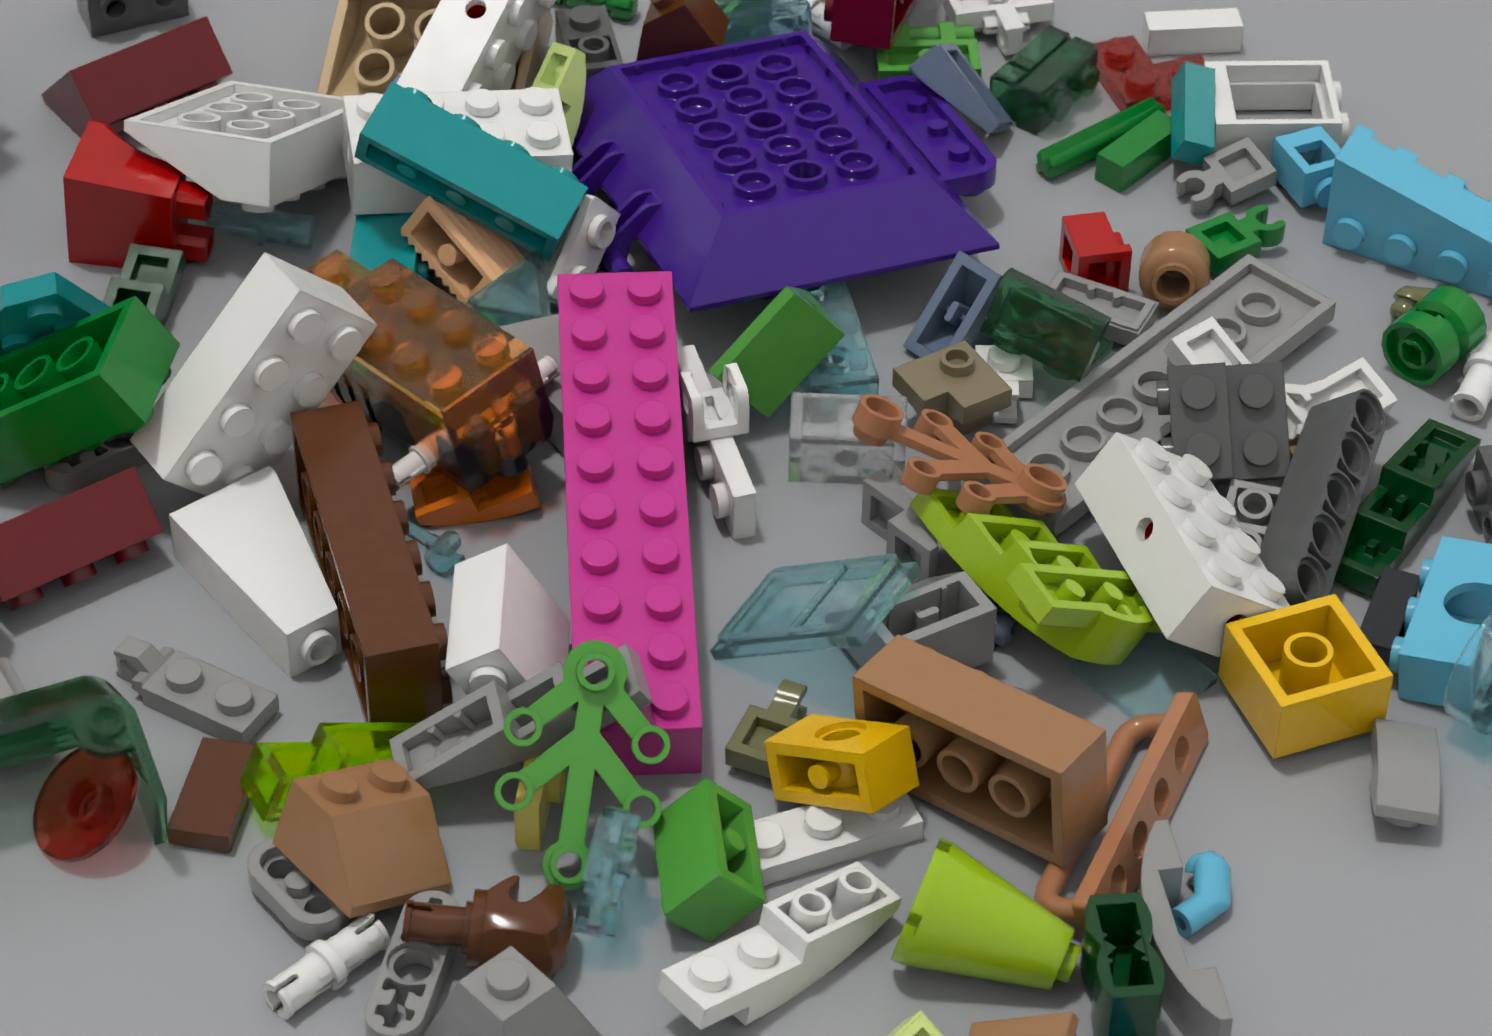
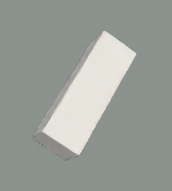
M1238 8L1144 12L1142 41L1147 56L1240 52L1244 26Z

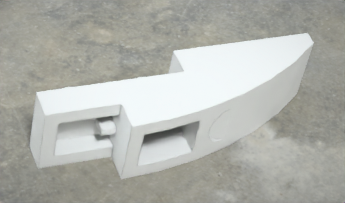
M856 861L764 904L759 925L661 970L657 991L700 1030L730 1015H734L746 1026L798 995L849 957L898 910L902 898Z

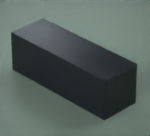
M1384 566L1360 629L1389 669L1392 644L1396 636L1403 637L1405 633L1406 607L1411 596L1417 597L1420 575Z

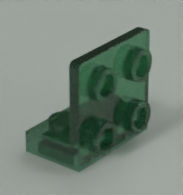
M1012 267L1004 273L979 331L993 338V343L999 349L1013 355L1025 354L1042 363L1043 369L1050 375L1062 380L1074 379L1078 382L1084 379L1110 353L1114 344L1111 340L1104 337L1112 319L1111 317Z

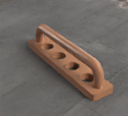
M1176 692L1166 714H1143L1131 718L1123 723L1114 733L1106 748L1107 801L1135 746L1142 740L1153 738L1074 898L1061 897L1060 895L1083 849L1065 868L1049 861L1036 886L1034 901L1065 923L1078 924L1082 938L1086 905L1090 895L1135 891L1140 881L1145 845L1154 822L1166 819L1169 821L1208 741V730L1195 692Z

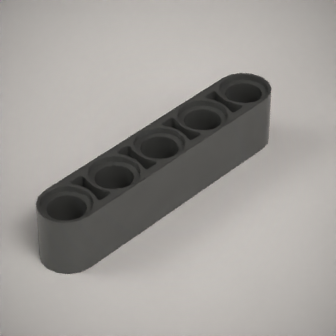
M1363 388L1314 405L1306 417L1260 546L1261 552L1258 555L1266 569L1284 585L1286 592L1283 595L1290 606L1328 596L1385 431L1384 410L1377 396L1370 390Z

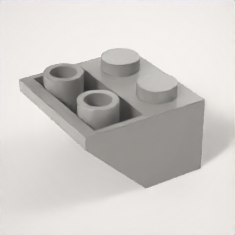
M965 571L927 578L828 616L827 626L860 668L898 634L925 647H930L938 653L966 666L975 668L993 661L997 608Z

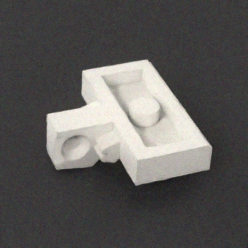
M943 0V7L950 21H954V26H974L975 32L983 31L985 35L996 33L997 45L1005 56L1024 53L1023 32L1030 29L1029 25L1035 22L1053 20L1054 2L1053 0Z

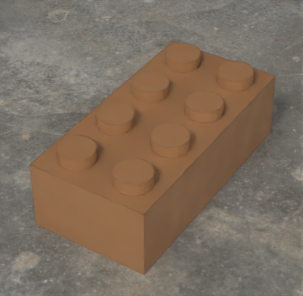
M899 634L852 675L855 719L910 726L919 786L908 793L1062 868H1065L1108 824L1106 729Z

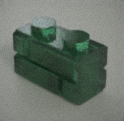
M1049 25L990 77L989 90L1012 121L1016 123L1017 128L1037 136L1054 120L1057 122L1064 120L1070 111L1071 105L1081 95L1088 97L1096 89L1100 78V70L1097 68L1098 49L1096 44L1077 36L1072 39L1068 32Z

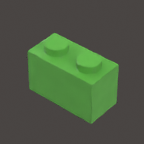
M705 778L662 810L659 820L653 825L655 858L658 864L662 896L661 906L664 916L677 927L686 928L706 941L712 942L766 902L751 805L708 778Z

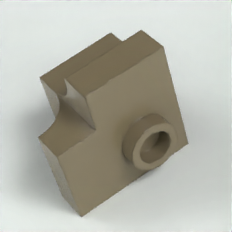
M965 340L893 368L892 386L914 408L919 416L923 409L937 410L947 415L953 421V426L962 435L991 425L993 423V413L1011 406L1012 388Z

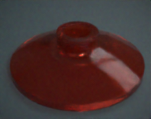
M91 742L78 747L65 756L48 775L38 794L33 813L35 839L39 847L47 855L62 862L85 860L105 848L122 829L130 815L137 792L135 764L125 750L110 742Z

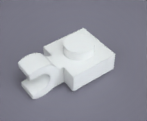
M1006 343L975 345V351L1012 388L1011 406L993 413L994 423H1017V400L1019 398H1032L1034 379L1031 346H1014Z

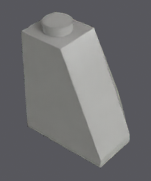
M512 946L458 981L423 1034V1036H602L559 987Z

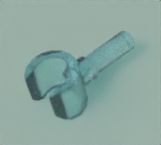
M408 520L409 535L406 536L426 547L427 551L424 554V560L429 569L440 577H451L454 574L455 564L465 560L463 554L456 552L461 546L459 534L453 530H447L439 537Z

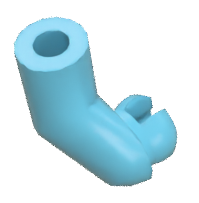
M1213 851L1194 854L1185 865V872L1193 873V877L1188 881L1194 887V894L1171 909L1178 933L1183 937H1190L1225 913L1231 905V868L1225 858Z

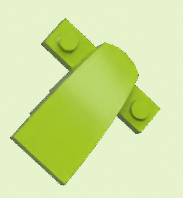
M935 488L932 494L923 495L918 493L911 501V507L956 563L989 597L1021 625L1069 657L1096 664L1121 665L1146 632L1162 633L1126 571L1101 569L1085 545L1058 543L1043 520L1016 518L1006 504H994L988 515L966 514L955 503L960 492L955 490Z

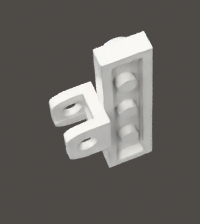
M694 344L677 347L683 439L685 443H694V459L700 480H709L710 501L716 519H725L733 540L756 536V491L733 438L735 435L749 433L750 406L746 383L737 363L725 364L723 367L722 387L712 388Z

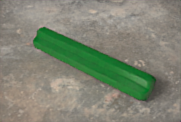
M1147 98L1041 149L1036 154L1038 161L1036 168L1047 179H1054L1097 158L1098 152L1157 110L1165 113V108L1162 104H1158L1154 98Z

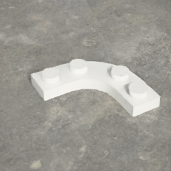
M1213 316L1173 337L1163 350L1175 366L1226 362V365L1252 364ZM1363 357L1323 380L1307 385L1285 383L1289 445H1297L1308 412L1314 405L1363 388L1370 390L1377 396L1384 413L1389 412L1398 399Z

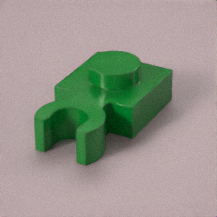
M1258 205L1250 208L1246 213V217L1240 220L1230 212L1187 228L1185 232L1194 235L1203 242L1210 254L1211 271L1215 275H1219L1247 254L1260 258L1261 247H1273L1280 244L1284 240L1286 223L1283 220H1279L1273 224H1267L1269 208L1266 205Z

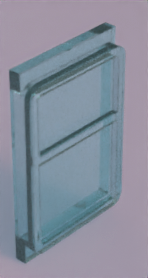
M896 554L775 568L765 576L717 635L718 641L711 648L710 652L715 660L862 647L920 574L921 570L916 562L901 563Z

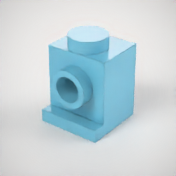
M1321 125L1275 137L1273 142L1271 164L1277 170L1276 185L1281 184L1301 208L1313 204H1318L1322 208H1328L1335 157L1341 148ZM1308 152L1307 161L1300 155L1301 153Z

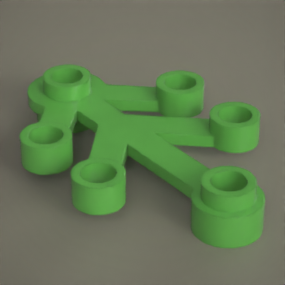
M600 640L586 641L576 646L565 659L563 681L528 708H517L511 711L503 722V733L507 741L517 747H527L539 739L544 724L578 702L574 730L519 772H509L501 776L494 786V797L498 805L508 811H518L528 806L533 798V793L569 766L559 840L546 849L541 863L543 875L548 883L563 886L565 891H572L583 887L591 879L594 872V857L590 849L585 846V837L595 771L622 805V816L630 826L639 829L651 827L659 820L662 812L659 798L653 792L643 790L600 734L603 707L608 710L631 738L630 749L632 755L643 764H656L667 757L671 746L669 736L662 728L651 725L623 689L627 679L625 659L616 647ZM598 660L606 666L607 678L603 683L594 685L585 679L583 669L587 662ZM526 715L533 720L535 730L529 739L520 740L513 736L510 724L514 717ZM649 732L656 734L662 742L661 752L653 758L644 756L638 747L641 736ZM509 779L521 781L526 788V795L518 804L507 803L501 795V788ZM639 796L648 798L653 805L652 816L644 822L635 820L630 814V804ZM565 852L575 853L581 861L580 871L570 878L562 876L558 872L556 865L559 856Z

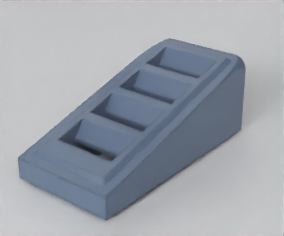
M935 44L908 67L915 77L989 134L1006 132L1013 126L1012 119L956 44Z

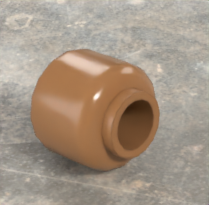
M1167 231L1155 236L1144 247L1140 259L1138 276L1143 294L1146 298L1159 302V308L1173 311L1199 290L1208 286L1211 272L1210 254L1203 242L1194 235L1183 231Z

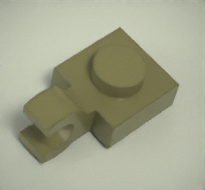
M783 679L768 709L750 704L725 747V764L771 779L764 741L805 718L807 707L800 705L807 692V686Z

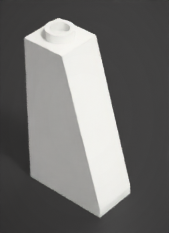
M267 466L169 514L174 558L290 678L316 665H320L342 652L338 607L278 475L272 467Z

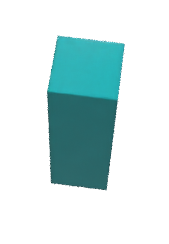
M1185 61L1172 78L1171 159L1202 166L1203 158L1210 155L1215 149V69Z

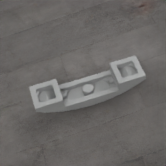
M1168 819L1155 821L1148 835L1143 853L1138 894L1144 899L1151 912L1153 921L1151 946L1161 958L1165 971L1161 1006L1183 1036H1231L1233 1016L1217 968L1211 967L1194 970L1189 968L1171 909L1179 904L1184 867Z

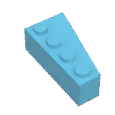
M1358 123L1335 157L1322 243L1492 298V198L1487 201L1472 193L1465 186L1467 181L1450 172L1444 178L1416 162L1419 155L1400 145L1395 151L1373 139L1376 132Z

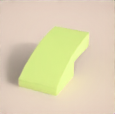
M553 41L532 87L559 89L572 147L579 127L585 97V53Z

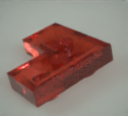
M1133 35L1114 37L1107 41L1087 44L1085 62L1119 111L1147 98H1154L1158 104L1164 106L1165 111L1171 110L1172 78L1185 61L1204 66L1205 61L1200 54L1183 56L1175 60L1153 64Z

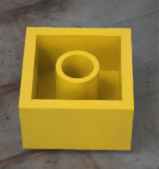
M1336 594L1225 624L1218 677L1273 759L1372 731L1375 718L1386 719L1393 674Z

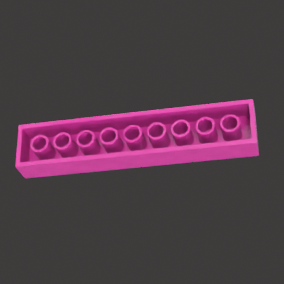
M672 271L557 274L571 648L573 650L576 646L586 641L600 640L616 648L628 644L640 657L653 703L639 710L651 725L662 728L668 734L671 746L664 760L656 764L647 765L634 758L630 749L631 738L617 721L600 729V734L631 775L702 773V714ZM591 660L587 662L584 667L593 663L596 660ZM649 732L641 736L638 747L644 756L653 758L661 752L662 742L656 734ZM595 771L594 777H600L598 773Z

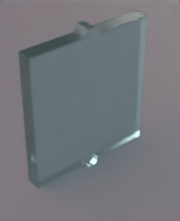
M1146 632L1121 665H1103L1076 660L1070 666V672L1130 719L1143 714H1166L1176 692H1195L1198 696L1217 682L1216 673L1173 641L1167 640L1162 633Z

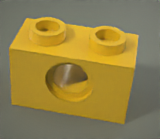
M810 714L764 741L774 800L873 814L919 786L910 726Z

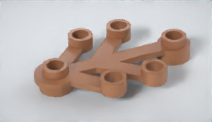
M865 394L860 398L852 416V422L855 425L853 434L860 441L871 446L881 447L885 445L887 440H893L938 459L926 460L912 457L908 460L900 480L911 491L930 495L933 493L938 481L968 480L963 483L955 500L957 507L966 514L988 515L994 504H1018L1023 510L1038 516H1044L1047 513H1057L1064 508L1067 501L1066 494L1064 493L1067 488V482L1064 477L1055 470L1041 464L1028 463L1024 466L1007 449L1006 443L999 437L988 432L979 431L975 433L970 443L953 426V421L947 415L933 409H923L914 429L901 425L904 412L891 400L874 394ZM972 480H987L994 484L984 485L980 482Z

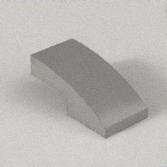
M878 470L863 480L861 523L887 541L885 564L912 584L936 576L938 558L936 538L911 507L910 503L913 500L911 496L882 470Z

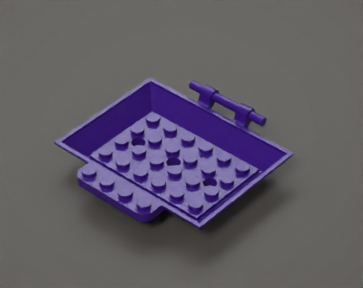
M806 30L609 66L586 79L583 110L572 145L581 159L572 167V173L578 178L580 183L588 187L586 194L594 196L595 192L602 188L617 209L616 211L620 213L616 224L615 236L611 244L606 248L598 268L605 273L634 272L627 259L631 244L635 240H639L660 271H672L673 290L689 313L778 295L786 286L808 289L953 259L959 250L967 255H973L1000 248L997 240L959 197L980 195L995 184L996 157L947 101L915 76L902 75L862 83L832 47Z

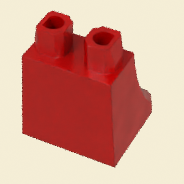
M90 120L63 176L69 262L123 268L130 243L181 250L184 252L187 261L207 263L215 243L214 228L190 224L188 219L207 222L212 209L213 194L196 182L186 181V175L167 161L153 157L126 142L106 121Z

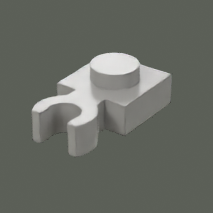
M1248 136L1204 157L1203 171L1190 170L1182 173L1176 179V193L1181 197L1192 191L1200 192L1191 197V212L1193 215H1199L1209 211L1213 207L1215 199L1222 196L1232 206L1276 185L1277 170Z

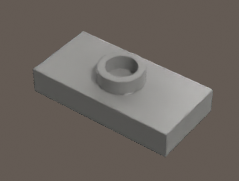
M1058 270L1037 299L1035 316L1126 346L1153 326L1158 318L1160 303Z

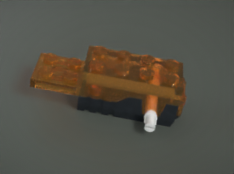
M336 249L329 255L317 260L313 266L305 270L342 287L378 325L330 392L341 404L360 400L365 417L369 423L377 422L380 431L383 430L388 437L409 451V454L392 465L397 491L422 472L429 474L434 469L472 494L497 475L513 477L522 473L527 468L528 458L526 454L551 437L554 417L544 385L558 377L560 372L558 371L557 364L550 356L544 355L537 362L533 348L394 258L370 271Z

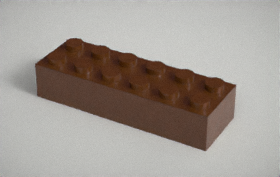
M360 400L292 412L290 415L299 504L318 566L338 607L341 643L371 743L386 742L443 709V704L453 702L449 674L445 670V666L441 667L440 662L446 660L447 632L443 622L433 624L431 619L436 617V605L430 581L419 582L418 576L423 574L419 547L416 540L406 541L405 536L409 535L407 512L402 499L396 501L392 499V496L396 495V484L390 460L382 462L379 460V457H383V443L378 423H367Z

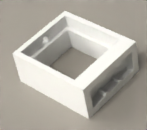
M1328 60L1204 61L1205 67L1215 69V149L1212 153L1249 136L1271 163L1275 137L1320 125L1338 146L1345 144L1348 140L1349 116L1347 112L1340 113L1342 103L1340 81H1333ZM1235 110H1311L1313 119H1237ZM1308 152L1301 153L1300 155L1307 161Z

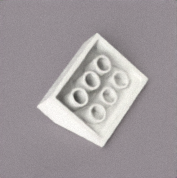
M230 80L124 120V131L218 199L241 203V209L246 212H272L275 209V205L281 202L299 200L300 194L308 190H320L325 188L326 182L333 179L347 178L342 148L343 97Z

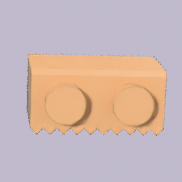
M430 195L420 203L401 228V236L408 237V245H414L415 253H421L422 261H428L429 269H435L436 277L442 278L443 285L449 286L450 294H456L457 302H463L464 310L478 308L488 299L499 300L509 296L519 281L531 269L530 263L510 240L435 201Z

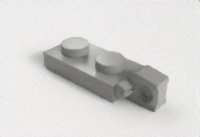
M130 636L114 650L118 668L116 672L117 677L133 684L131 688L142 695L143 705L220 740L249 743L280 710L278 694L179 650L175 651L173 648L163 647L158 651L152 643Z

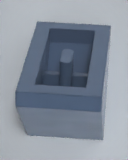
M959 250L903 347L917 356L923 357L964 340L974 350L975 345H992L1000 340L1006 278Z

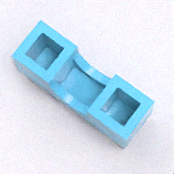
M1442 536L1434 558H1425L1423 560L1419 576V593L1421 594L1419 598L1412 596L1409 598L1404 620V631L1406 634L1405 637L1396 636L1393 641L1389 670L1393 673H1398V699L1471 711L1485 672L1486 629L1492 630V544Z

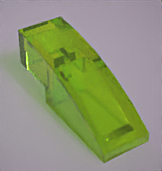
M419 722L319 723L311 742H256L239 782L263 823L279 822L293 779L367 764L377 760L393 759L389 740Z

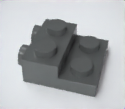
M1283 361L1226 365V362L1167 366V380L1156 381L1158 415H1170L1171 437L1160 438V445L1166 451L1181 457L1184 454H1191L1200 459L1211 470L1212 478L1210 480L1213 484L1230 483L1231 479L1248 482L1285 479L1290 465V448Z

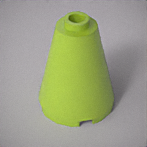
M940 838L890 960L911 967L1050 991L1055 979L1068 983L1082 946L1071 942L1074 928L954 843Z

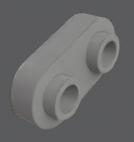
M274 837L258 843L251 850L247 859V868L252 891L296 936L310 941L318 939L327 940L348 926L351 918L347 917L272 843Z

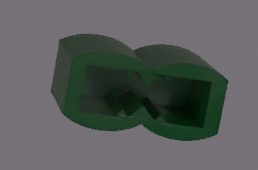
M1137 892L1090 895L1087 901L1080 956V972L1084 984L1093 995L1091 1023L1096 1036H1157L1165 971L1161 958L1151 946L1153 930L1151 912L1144 899Z

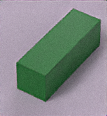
M1157 110L1098 152L1094 180L1121 194L1171 157V116Z

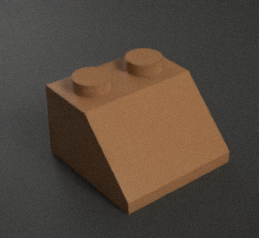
M392 758L334 771H326L321 774L291 781L272 843L347 917L353 918L404 905L407 899L424 891L449 892L452 882L431 796L408 774L403 766L396 763Z

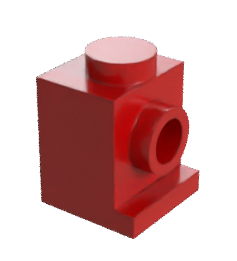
M1105 212L1062 216L1059 261L1063 271L1128 292L1132 248L1130 244L1123 243L1120 232H1113Z

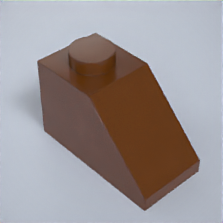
M650 0L651 3L642 27L636 61L722 46L730 20L714 0Z

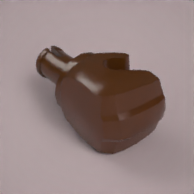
M514 875L488 890L475 888L473 901H467L466 907L415 902L412 899H407L402 942L409 943V941L459 946L461 947V953L467 954L466 967L479 968L512 946L553 981L558 970L564 966L572 947L574 911L571 902L566 897L564 887L556 884H548L540 894L526 902H519L520 877Z

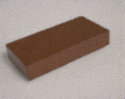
M207 737L202 738L166 828L168 843L223 852L231 851L265 762L264 747L262 745Z

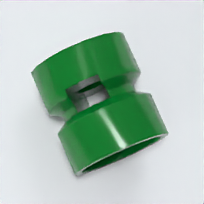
M1445 285L1435 288L1384 331L1381 343L1384 357L1391 369L1403 380L1419 386L1433 384L1452 369L1458 361L1464 359L1485 339L1487 330L1485 316L1478 303L1463 290Z

